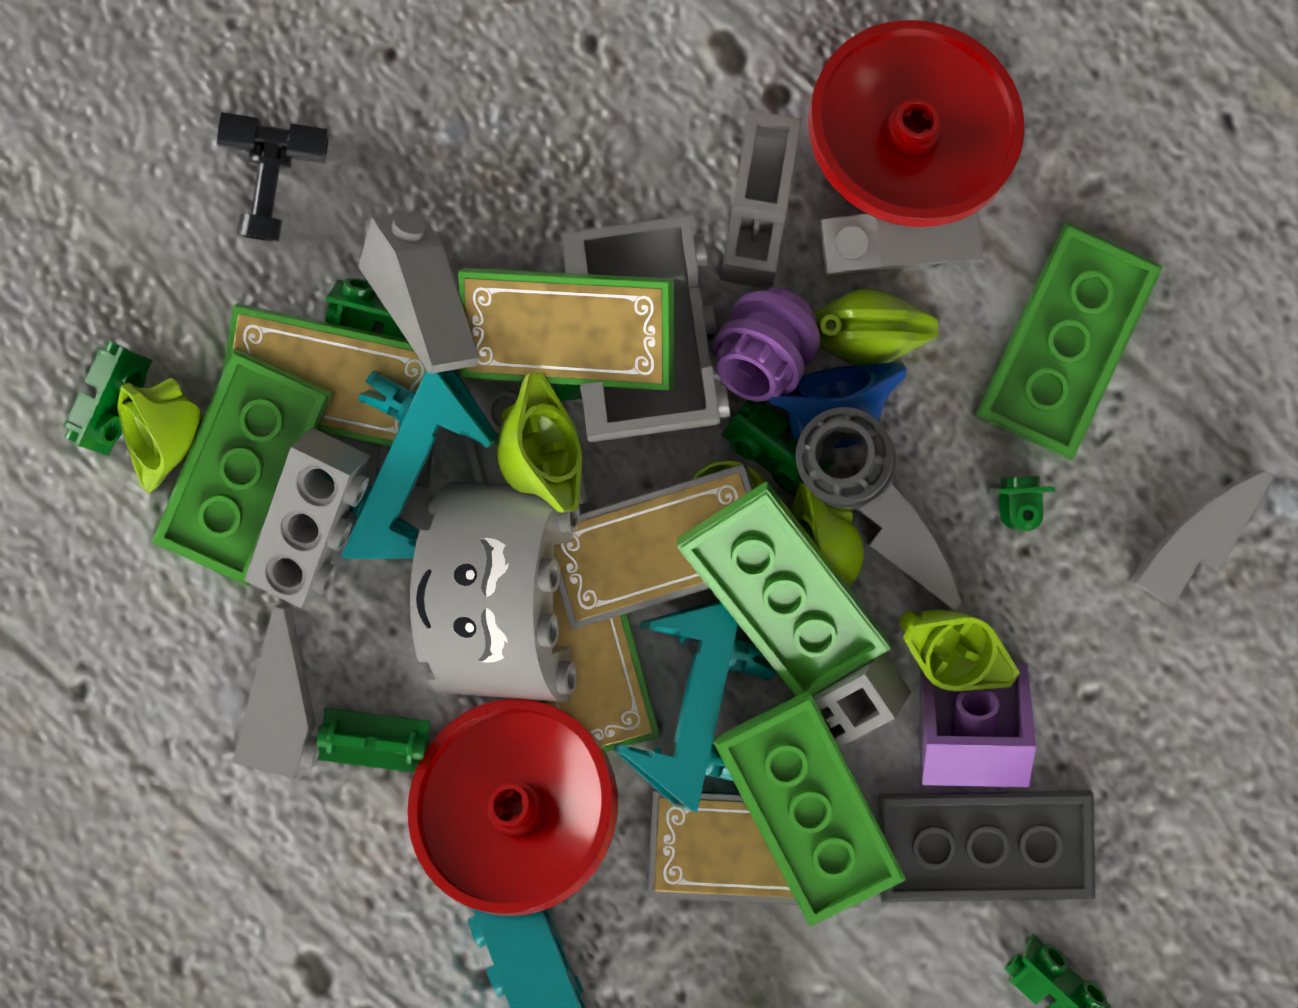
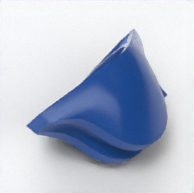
M890 362L871 365H851L821 370L803 375L796 388L788 395L780 394L779 397L772 396L768 400L770 403L788 411L791 435L795 439H799L802 431L813 418L833 408L850 407L860 409L869 413L880 422L885 401L895 387L906 377V367L903 362ZM844 440L837 443L833 448H846L856 445L861 441Z

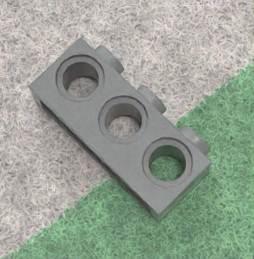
M310 428L296 441L288 453L244 581L301 609L315 593L323 595L329 588L337 569L335 565L331 564L335 550L340 551L352 529L353 523L346 520L351 506L356 507L366 491L369 478L364 476L363 472L370 455L314 428ZM321 469L326 471L332 477L334 482H331L328 479H326L322 474ZM306 515L310 516L316 522L317 526L311 524L306 518ZM291 560L295 561L301 569L295 567Z

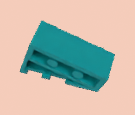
M549 908L520 916H499L473 909L474 916L467 919L478 947L487 946L494 965L487 967L486 970L498 998L506 996L510 1008H586L581 993L584 992L578 976H574L562 947L564 943Z

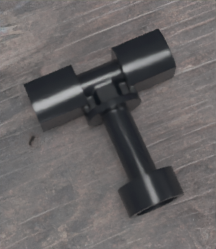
M221 112L216 144L223 148L248 151V161L258 164L251 214L240 213L236 235L263 241L279 242L282 220L272 218L279 169L291 168L292 159L325 164L330 135L328 129L290 123L289 130L263 126L261 125V120L256 117Z

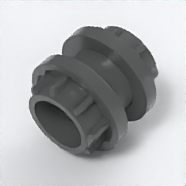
M839 407L822 412L806 425L796 447V465L804 484L817 498L835 508L857 509L872 504L887 491L895 476L897 457L891 438L875 417L860 409ZM844 440L862 441L867 444L866 464L859 473L849 478L827 475L826 463L828 453L837 443Z

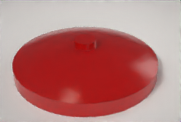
M897 20L882 23L859 32L843 43L824 65L815 84L808 112V130L812 150L819 167L831 185L847 201L863 212L880 220L908 227H935L962 220L985 207L1002 190L1015 169L1021 154L1025 133L1024 113L1019 93L1001 62L986 47L967 34L949 26L921 20Z
M497 700L475 707L457 717L435 737L426 749L424 760H420L415 770L408 796L407 816L410 839L414 852L425 873L439 889L455 901L475 910L493 915H528L546 910L566 900L577 892L598 869L609 849L615 832L618 815V790L615 775L605 750L596 737L578 720L556 707L535 700Z

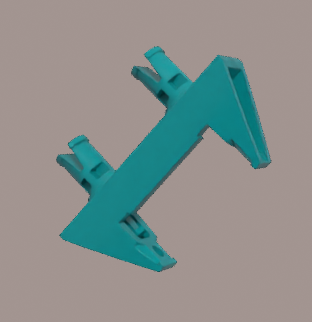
M375 370L366 379L365 382L380 393L367 390L359 394V401L364 404L367 403L399 420L400 429L374 485L371 487L367 485L366 491L356 507L351 506L349 510L356 515V524L341 557L345 559H413L420 529L399 517L437 438L435 434L439 426L459 435H466L483 444L486 448L497 443V433L455 370L431 374L426 370L419 388L415 392L382 376L381 373ZM325 471L324 477L334 482L332 477Z
M720 600L641 621L640 628L678 637V642L682 643L685 640L698 642L697 651L693 653L676 730L674 756L661 754V749L655 747L653 752L614 744L613 748L617 755L675 807L698 812L706 775L733 781L716 746L713 744L728 671L760 677L767 681L772 680L776 673L775 670L753 661L755 656L764 657L754 643L736 639L738 623Z

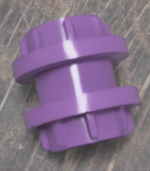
M772 287L764 291H755L743 295L732 309L729 322L721 327L714 338L712 352L713 356L719 358L715 369L716 373L729 390L751 401L761 402L770 399L772 396L788 395L796 388L803 376L804 366L812 361L820 347V333L816 325L817 317L801 297L785 289Z

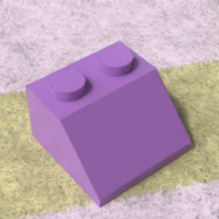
M1015 664L1020 673L1011 687L972 691H947L933 685L920 669L919 752L922 785L1029 787L1036 740L1028 664Z

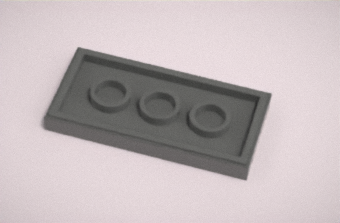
M1091 790L879 794V826L906 878L905 881L881 892L882 902L1095 899L1094 792Z

